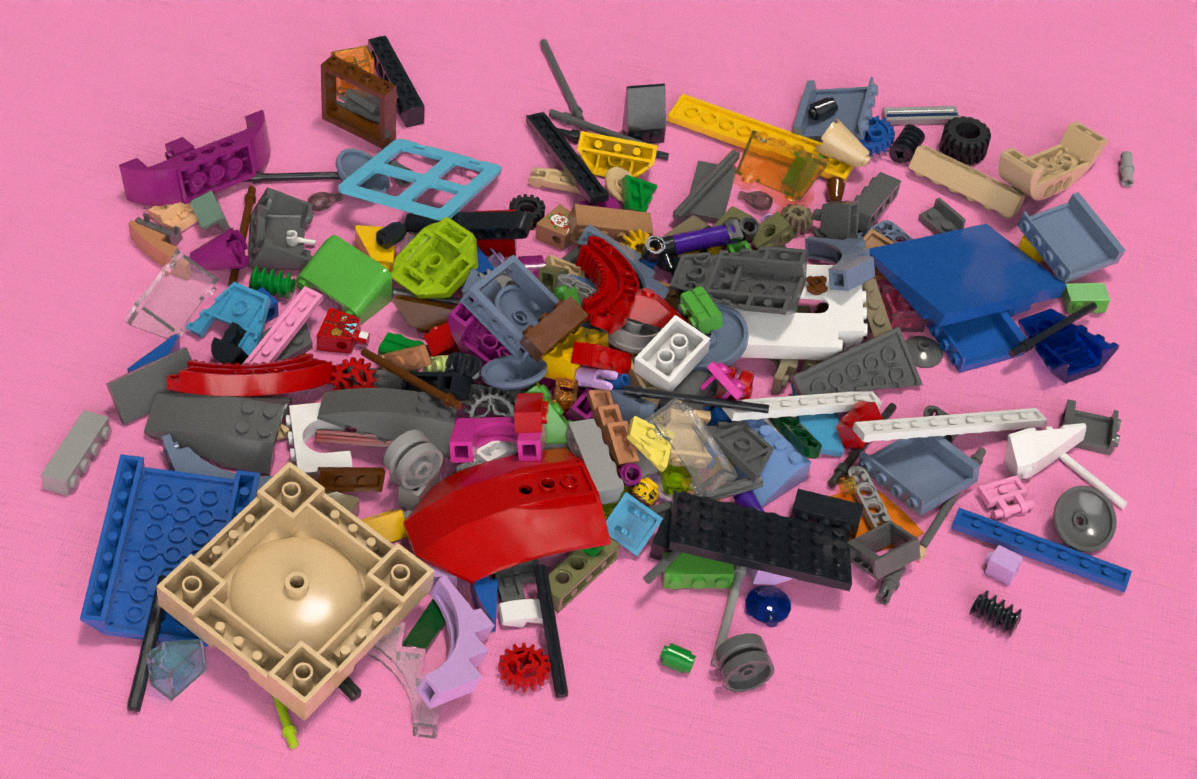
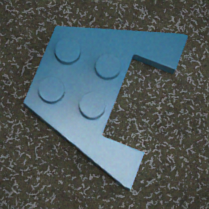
M233 282L215 299V303L207 310L203 309L199 313L200 316L193 323L190 321L185 328L193 334L204 337L214 320L229 326L232 322L237 323L246 332L238 347H241L249 356L260 343L271 299L265 294Z

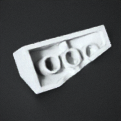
M1085 423L1063 425L1059 429H1053L1052 426H1048L1041 431H1036L1035 428H1028L1009 434L1004 463L1012 476L1017 475L1019 479L1030 478L1083 441L1087 426Z

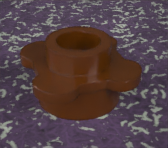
M808 276L806 278L808 283L807 291L809 293L821 295L827 292L828 287L825 284L827 278L825 276Z

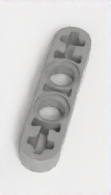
M852 466L848 470L846 480L857 503L864 504L862 513L870 530L879 526V520L882 525L890 521L891 518L866 469L861 466ZM866 490L871 495L863 496L860 494V491ZM875 507L879 512L871 513L868 508Z

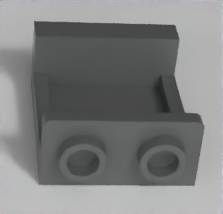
M1068 399L1063 411L1061 426L1085 423L1087 426L1084 440L1074 447L1111 455L1113 448L1118 447L1120 435L1117 434L1121 426V419H1118L1119 411L1114 410L1111 417L1075 410L1076 401Z

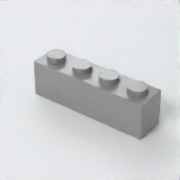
M83 410L41 473L44 489L69 496L73 489L78 487L80 478L84 472L89 470L91 461L100 453L102 444L110 438L112 429L109 424V417Z
M594 419L568 422L565 438L572 453L584 461L599 492L601 504L619 502L621 493L624 491V483L617 475L616 464L609 456V448L607 444H604L600 427H597Z

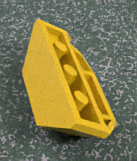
M581 131L577 147L578 153L593 175L605 177L609 169L620 167L628 171L635 178H638L654 166L658 145Z

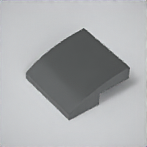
M692 370L673 392L709 397L716 380L702 391L700 386L713 374ZM669 400L660 401V406L665 407L672 406L704 410L706 408V405Z

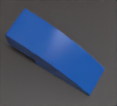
M488 576L475 581L474 585L470 583V588L476 609L481 608L495 625L491 632H495L498 579H488Z

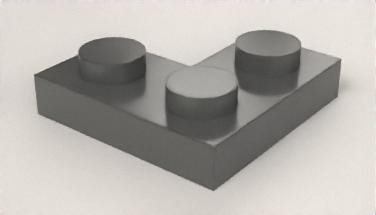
M537 559L520 563L492 574L493 579H498L497 592L501 603L525 599L521 584L536 582L534 568L536 565H539Z

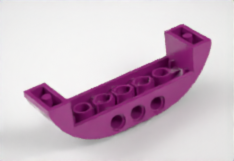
M461 302L449 313V327L456 345L461 353L480 358L482 360V368L485 364L496 358L512 355ZM543 377L538 382L540 385L544 384L551 395H553V403L558 402L564 410L563 416L567 421L571 420L574 422L593 417L586 394L589 390H597L596 388L588 387L584 392L575 384L572 385Z

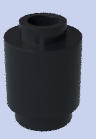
M825 97L811 103L808 113L811 119L820 121L834 115L838 111V106L833 97Z
M392 222L376 233L377 244L384 249H389L396 245L407 234L405 226L401 222Z

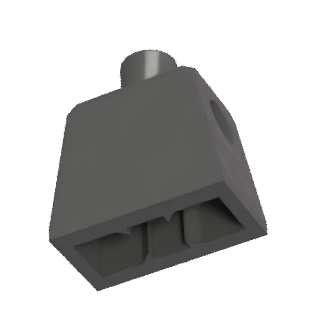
M831 201L824 203L821 209L814 210L813 219L821 221L820 231L840 240L846 238L857 239L860 201Z

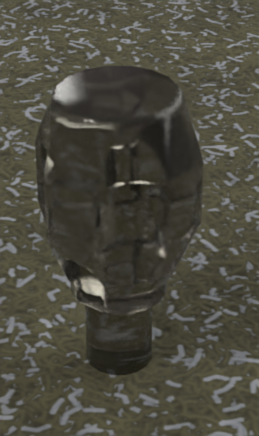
M321 191L308 197L307 202L312 203L313 211H324L335 204V202L342 201L343 195L341 193L332 194Z
M740 191L738 194L739 199L746 200L754 209L760 211L769 210L773 203V198L766 192L754 191L747 193Z

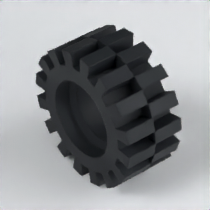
M524 194L523 197L518 195L517 199L514 197L510 201L509 210L532 212L529 213L533 216L530 230H534V226L536 227V224L545 217V204L543 200L540 201L538 196L534 198L532 194L530 197H527V194Z

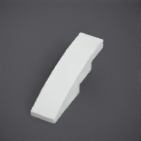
M491 441L477 450L474 462H464L456 467V472L481 463L515 455L518 452V446L512 442Z

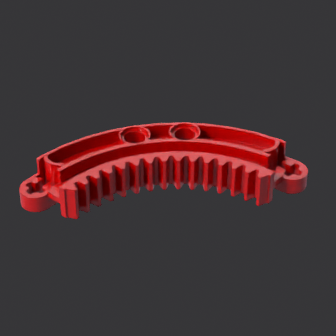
M591 236L588 238L587 245L584 244L580 248L575 266L581 267V270L586 271L585 274L589 275V279H593L592 283L595 284L596 292L592 294V297L583 298L581 308L588 314L585 321L589 320L593 326L603 328L609 332L608 334H613L629 321L636 301L635 296L639 289V282L631 264L616 248L600 237Z
M302 353V355L291 357V359L285 358L284 361L261 362V364L253 362V364L244 363L243 365L239 363L234 365L231 363L222 364V362L216 364L213 362L205 363V361L198 362L195 359L187 361L188 368L184 369V371L180 370V374L166 376V389L212 396L274 395L297 392L329 384L330 381L335 380L331 373L338 372L335 367L336 365H332V361L318 360V358L313 359V354Z

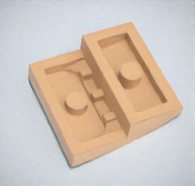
M180 202L173 205L153 206L147 210L154 220L175 231V225L180 227L182 232L198 222L191 203L184 204Z

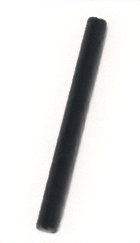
M545 564L536 565L534 572L549 661L551 663L555 696L557 698L567 697L568 687L548 570Z
M160 575L158 577L157 585L161 581H163L167 576ZM157 588L155 589L127 703V709L132 712H139L141 710L165 611L158 605Z

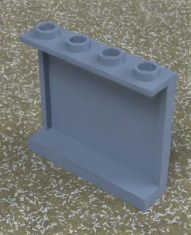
M870 77L868 87L816 89L815 80L807 81L793 126L794 133L821 142V138L828 127L838 119L858 140H863L865 133L869 131V119H872L875 96H878V85L874 83V78ZM825 97H833L835 99L838 111L834 115L820 121L811 119L808 113L811 103Z
M1079 192L1072 194L1067 203L1029 216L1027 212H1024L1017 224L1031 245L1038 251L1055 275L1065 284L1118 263L1126 251Z
M942 436L898 439L870 456L864 451L860 452L859 466L865 468L869 476L879 485L887 489L894 497L901 500L909 509L920 516L976 483L979 477L980 465Z

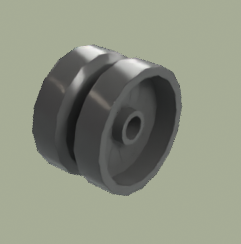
M752 633L736 635L724 641L715 650L714 659L721 672L724 685L728 690L733 692L750 691L762 686L773 676L775 668L769 654H767L768 650L761 636Z

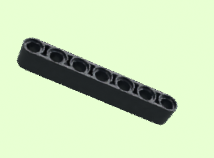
M525 211L458 212L451 220L471 232L476 240L525 239L528 237L533 216ZM408 213L403 222L407 231L404 238L413 240L424 227L440 221Z

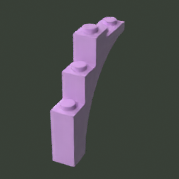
M446 576L438 579L430 594L439 606L446 621L449 634L447 660L439 668L426 674L416 689L430 709L474 691L482 678L475 667L481 664L488 653V649L482 642L486 640L495 626L481 608L476 610L471 608Z

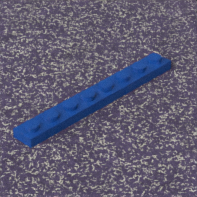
M962 508L958 509L951 527L953 530L996 546L1000 545L1015 553L1124 593L1132 573L1131 570Z

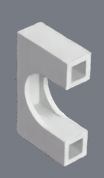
M321 402L289 405L290 415H286V427L291 428V431H288L289 445L294 447L290 448L291 462H296L295 466L310 477L317 475L318 467H353L350 451L320 453L311 450L305 445L311 437L315 436L317 429L345 431L342 427L317 419Z

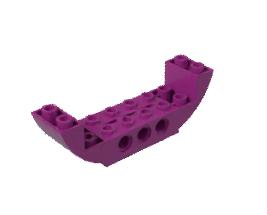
M260 110L245 116L247 129L153 166L147 167L138 158L120 164L119 168L127 200L138 204L154 206L173 205L180 202L188 204L190 201L210 191L215 193L255 177L256 172H259L266 165L271 154L264 111Z

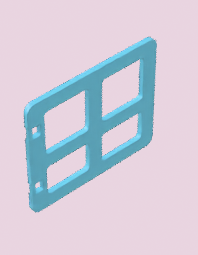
M396 139L338 185V191L345 195L440 221L445 217L451 219L501 174L502 167L494 163L479 161L446 150L420 145L409 140ZM401 152H409L439 161L424 174L387 164ZM455 166L481 172L467 185L441 179ZM376 173L413 183L399 196H391L359 187ZM430 188L455 194L441 208L414 202Z

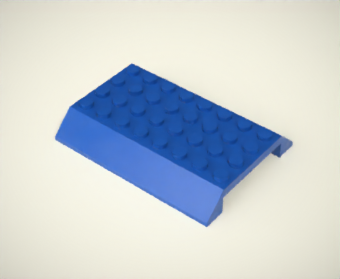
M120 454L80 621L105 635L143 640L158 577L160 575L168 576L190 554L196 555L256 498L260 473L237 470L235 479L163 470L145 467L144 457ZM164 611L157 642L201 648L209 646L168 612Z

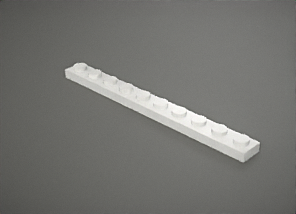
M1037 408L862 421L854 422L852 430L862 442L1039 428L1045 427L1048 420Z

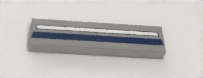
M956 106L883 108L882 110L883 118L886 119V122H891V125L945 124L949 119L959 117Z

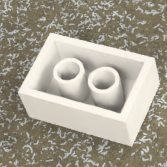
M675 315L636 356L634 372L659 390L673 392L709 352L710 338Z

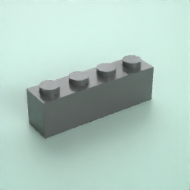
M880 172L875 178L872 177L868 186H864L860 195H856L854 201H860L859 230L867 232L895 200L899 192L901 180Z

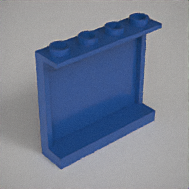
M1007 311L938 327L931 318L923 320L920 316L921 321L928 327L932 337L937 340L941 350L946 353L951 364L956 367L959 373L1012 359L1009 356V350L1015 348L1019 342L1026 339Z

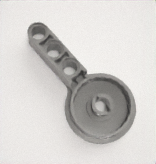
M560 274L555 287L567 285V288L576 287L580 304L583 298L592 297V294L596 292L594 288L567 274ZM629 319L621 329L613 334H608V343L621 350L639 354L662 328ZM599 328L600 332L609 333L603 328Z

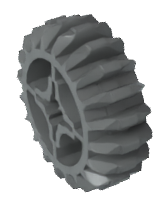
M488 387V394L486 395L484 389H481V397L473 394L472 397L476 402L467 401V404L472 409H464V413L470 414V417L466 418H482L490 415V411L493 410L494 414H498V416L514 417L515 405L512 402L515 401L516 396L508 399L507 397L510 392L505 391L501 395V389H496V394H493L492 387ZM488 399L487 412L476 415L479 405ZM495 399L504 402L510 412H501L497 408Z

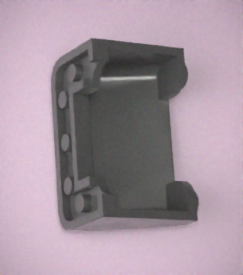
M267 187L254 207L250 218L248 267L254 269L255 266H259V270H263L264 267L267 270H302L313 256L310 250H304V243H298L294 247L289 246L286 237L287 231L294 230L297 232L298 237L304 238L305 227L307 224H311L314 217L312 203Z

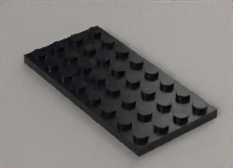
M684 491L673 492L668 549L850 592L852 573L850 548L847 546L849 534L843 529L829 528L820 523L801 521L795 517L780 516L774 512H763L752 507L746 508L731 502L713 500L710 497L691 495Z

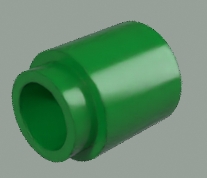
M670 643L669 647L664 645L659 659L663 660L662 665L683 674V672L690 673L696 656L691 654L692 651Z

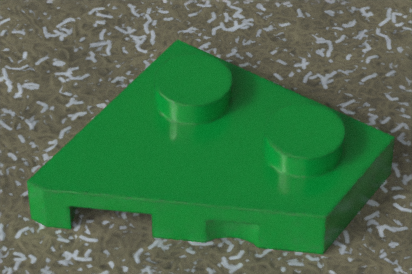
M625 175L622 178L624 209L646 212L648 204L653 198L652 194L657 189V185Z

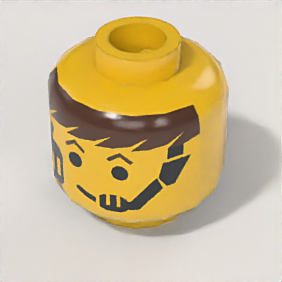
M647 477L641 478L638 484L631 486L627 491L629 495L646 507L653 506L660 496L659 486Z

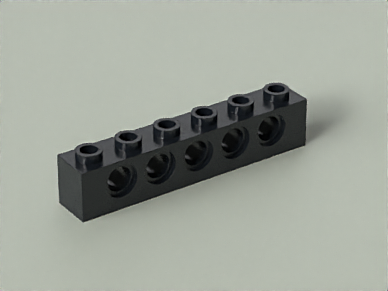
M385 35L368 39V57L379 78L396 85V107L404 125L407 128L424 124L425 106L388 38Z

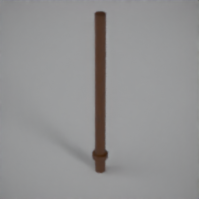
M250 186L247 194L244 196L245 206L239 231L245 241L253 204L256 203L257 199L254 186ZM231 269L229 286L233 282H237L240 269Z
M366 348L362 349L361 356L441 400L443 405L451 406L456 410L462 408V402L455 399L453 394H446Z

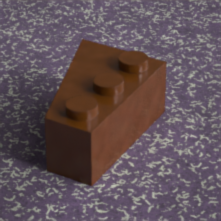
M571 296L565 301L560 299L552 307L554 310L550 314L545 312L537 320L539 322L533 327L531 324L522 332L524 336L520 344L537 362L553 351L559 343L562 344L566 341V337L571 333L574 335L588 317V314Z

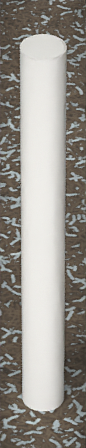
M1064 453L1059 457L1062 462L1093 487L1101 491L1118 507L1124 509L1128 503L1069 455Z

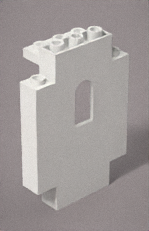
M807 264L806 278L808 276H825L827 278L825 284L828 290L821 295H812L807 291L808 283L806 282L800 299L822 300L827 303L828 310L824 313L782 315L743 311L731 307L742 315L748 327L749 341L741 357L826 360L837 355L838 352H842V344H844L843 352L861 344L863 336H867V324L863 321L867 317V307H863V303H866V291H862V284L849 291L830 289L829 268L834 265Z

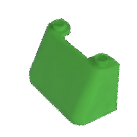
M332 235L324 241L296 277V287L300 291L304 286L312 290L315 287L342 305V312L358 317L361 320V325L392 301V275L389 270L336 235Z

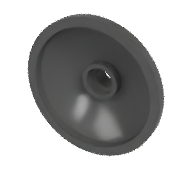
M1083 485L1070 488L1061 494L1054 507L1053 520L1056 531L1064 543L1072 549L1080 552H1094L1104 548L1112 540L1117 525L1116 513L1110 500L1098 489ZM1076 518L1080 521L1079 525L1076 523Z

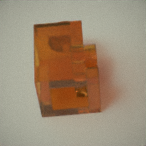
M556 378L553 390V403L558 402L562 409L570 408L577 400L578 381ZM560 387L572 388V390H561Z

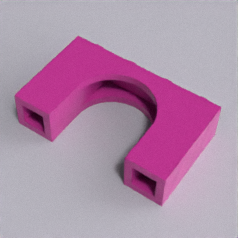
M514 417L456 418L449 441L451 462H474L477 450L491 441H505L517 444L519 461H541L547 437L546 424L543 426V432L515 433Z

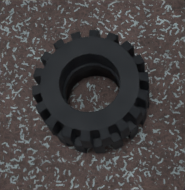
M961 116L949 119L944 125L940 141V151L963 164L974 165V163H979L987 154L991 139L990 129L986 127L985 123H981L980 120L973 119V117Z

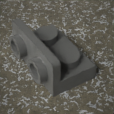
M940 197L935 199L934 207L919 214L918 218L935 235L963 229L966 221L964 217Z

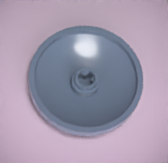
M715 303L722 313L723 325L721 328L714 331L711 330L705 334L710 338L709 352L693 370L710 372L707 366L713 361L723 362L728 367L743 355L748 345L749 334L746 321L738 311L727 305Z

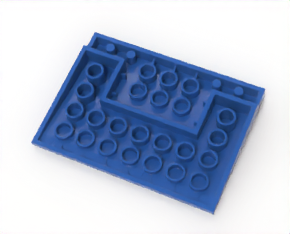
M988 224L869 249L870 256L874 257V265L923 320L931 318L938 327L1059 298L1066 287L1065 283Z

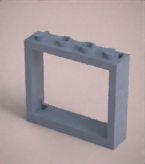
M513 254L470 287L460 302L522 363L530 356L528 351L520 344L524 335L480 290L506 272L544 312L550 314L554 310L552 307L559 300Z

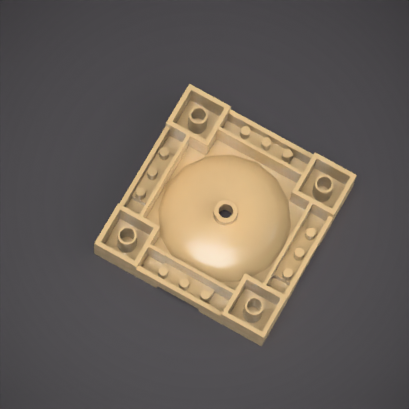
M289 461L257 491V497L196 555L190 554L156 588L158 605L210 647L216 646L248 671L249 677L305 721L354 671V665L383 635L386 637L432 590L435 570L399 543L393 545L328 496L322 485Z

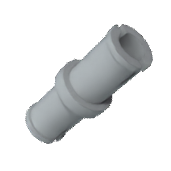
M1124 151L1120 155L1121 165L1119 171L1122 175L1121 184L1125 187H1130L1134 184L1133 173L1135 172V166L1133 164V154L1130 151Z

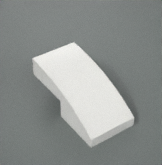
M539 599L513 600L498 605L502 625L523 628L527 622L543 624Z

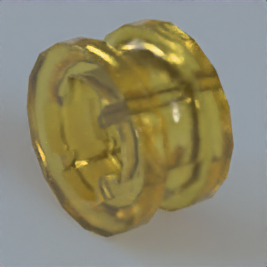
M848 476L847 479L844 477L839 479V489L843 497H848L849 494L854 496L857 493V485L853 476Z

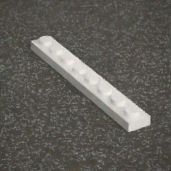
M872 390L736 400L770 405L768 414L729 408L722 409L732 421L849 412L858 401L876 402L878 409H880L882 401Z

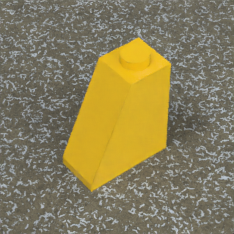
M355 225V243L358 249L385 266L391 273L395 261L396 245L389 249H384L376 242L377 231L384 227Z

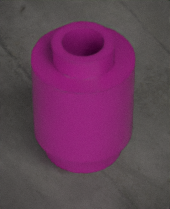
M628 463L617 468V475L623 480L624 488L640 482L642 471L638 465Z

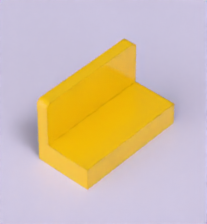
M396 508L360 519L389 542L407 537L403 527L405 518L401 509Z

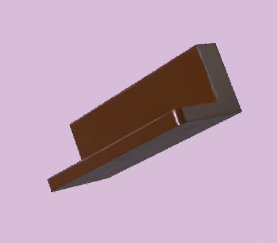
M318 467L317 475H312L311 478L325 488V492H382L386 471L383 467Z

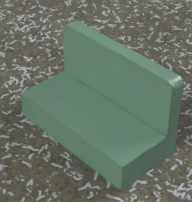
M212 191L190 201L203 230L217 223L223 232L230 228L223 210Z

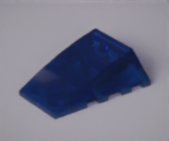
M1051 308L1019 319L1018 325L1026 337L1030 339L1067 316ZM1073 323L1033 346L1049 371L1064 383H1069L1100 371L1119 349L1117 343L1112 342L1110 344L1105 341L1104 336L1100 334L1095 336L1088 332L1087 327L1083 325L1077 326Z

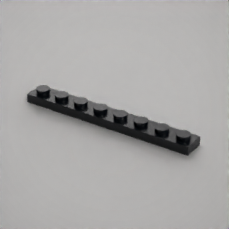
M544 112L526 115V123L588 203L593 205L609 201L608 192Z

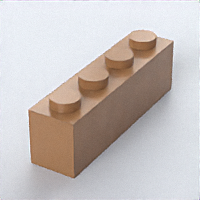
M574 204L568 214L570 236L580 237L588 224H591L618 242H625L622 235L628 237L629 230L635 233L637 229H640L642 233L647 232L649 237L653 234L651 213Z

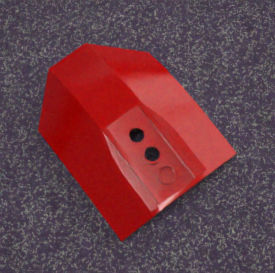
M566 447L544 450L541 461H519L517 454L458 471L436 483L403 522L404 530L413 553L417 558L473 585L479 579L520 563L562 552L611 544L599 492L584 461ZM526 488L531 493L522 494L519 489Z

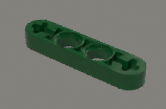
M795 417L768 418L801 455L810 459H816L820 456L821 443Z

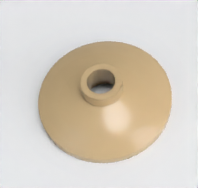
M613 167L605 175V184L613 197L624 202L622 178L625 175H632L623 168Z

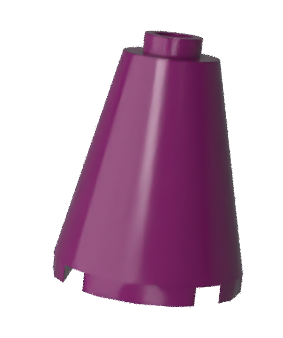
M229 228L190 252L188 259L192 260V269L194 268L195 271H213L247 267L249 255L245 256V249H248L241 232L238 229L233 230L234 228Z

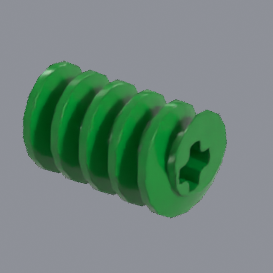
M255 266L249 280V288H253L256 291L263 287L272 296L277 294L278 297L282 298L285 295L286 299L292 298L296 286V279H291L290 272L287 273L286 277H283V271H279L278 275L275 276V269H272L267 274V268L264 267L262 272H259V266Z

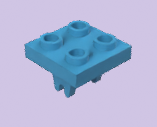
M626 492L607 518L606 524L610 538L638 556L664 518Z

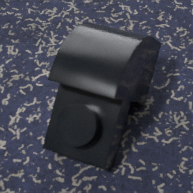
M232 322L222 339L214 337L212 341V355L222 364L231 363L234 365L239 363L242 365L248 358L243 349L238 347L246 333L239 324Z

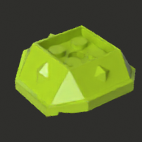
M448 217L441 219L440 222L426 226L396 256L393 271L391 272L392 279L418 299L433 298L444 300L449 298L460 286H464L471 269L476 270L478 268L476 238L471 232Z

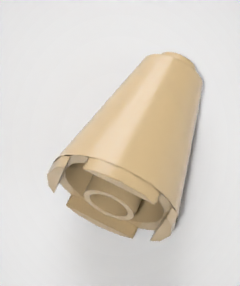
M838 119L831 123L821 138L823 143L821 146L817 144L815 149L819 154L856 168L861 166L865 168L871 159L869 157L870 152Z

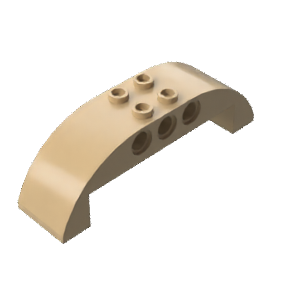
M1077 121L1068 125L1059 145L1027 157L1014 148L1002 151L998 167L1001 179L1031 198L1043 200L1066 190L1078 181L1096 161L1109 140Z

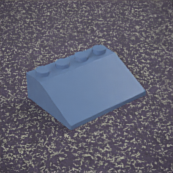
M749 419L730 422L747 423L774 448L770 459L760 474L763 480V487L753 490L762 508L808 478L811 461L801 455L790 442L763 419ZM725 455L714 466V469L730 483L748 478Z

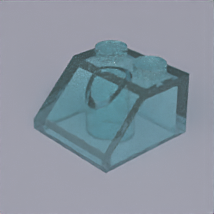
M200 639L164 641L159 647L152 649L147 656L150 685L169 700H174L207 670L204 642Z

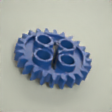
M879 115L869 119V131L865 133L864 139L859 141L870 152L869 155L873 157V153L880 155L881 151L887 152V148L890 149L895 139L894 126H891V122H886L885 118L880 120Z

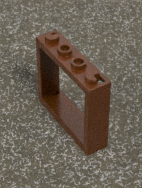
M331 55L320 65L322 119L384 149L396 140V85L339 57ZM336 77L380 98V126L337 105Z

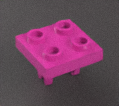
M713 361L707 366L713 375L700 386L702 391L718 379L728 390L721 399H728L732 395L736 400H740L746 395L744 384L738 378L733 380L729 375L731 370L723 362Z

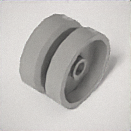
M419 430L407 431L400 435L390 444L384 455V465L408 489L418 488L426 484L436 475L443 463L442 453Z

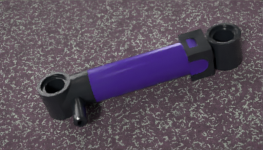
M745 217L740 223L738 219L724 221L719 226L664 237L652 235L646 239L641 255L649 263H655L662 258L667 272H672L675 268L670 256L723 245L727 248L729 244L745 240L751 243L758 233L760 226L755 218Z

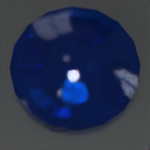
M773 586L756 587L748 593L745 599L746 614L752 616L757 621L765 623L768 627H776L778 622L787 618L791 611V601L787 594Z

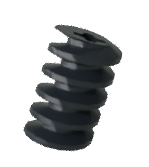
M906 125L889 149L890 158L897 163L911 161L917 147L921 146L925 140L924 132L914 125Z
M988 590L983 594H979L969 614H973L977 610L976 617L978 619L985 615V623L988 624L994 620V628L1002 624L1001 631L1005 633L1010 629L1011 637L1022 618V609L1020 608L1014 613L1013 604L1005 608L1004 599L996 603L997 595L989 599Z

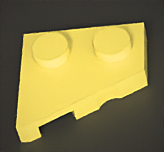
M634 416L630 420L627 439L659 471L663 472L667 468L674 433Z

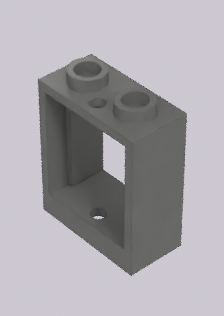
M891 520L847 542V546L850 548L851 563L876 580L921 558L919 539ZM890 544L897 547L881 556L874 553Z

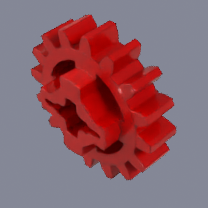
M351 357L350 362L344 359L342 360L343 366L340 364L335 366L338 372L331 373L335 380L330 381V384L336 385V388L332 391L343 390L342 382L345 389L378 388L374 385V382L379 381V378L373 377L377 370H370L369 368L372 364L370 362L364 364V358H359L357 361L356 357ZM354 366L350 373H345L346 369ZM355 377V380L360 384L354 385V382L349 378Z
M522 643L520 648L513 644L512 651L506 648L504 655H500L498 663L500 680H505L506 687L511 684L514 685V691H517L519 687L522 688L524 693H526L529 687L536 691L537 684L543 687L544 680L549 679L551 663H548L549 656L543 655L542 648L536 651L534 644L530 648L526 647L525 643Z

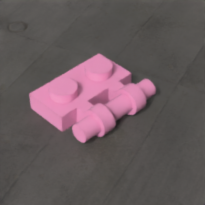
M1017 475L978 487L977 493L987 508L994 506L997 508V510L991 512L993 519L1009 518L1011 514H1022L1027 512L1028 509L1034 508L1033 500H1024L1028 491ZM1013 501L1014 505L1008 506L1006 503Z

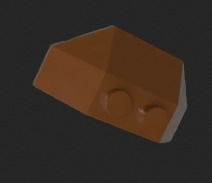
M399 294L393 299L394 305L410 327L424 333L429 332L433 327L446 323L449 313L456 307L455 305Z

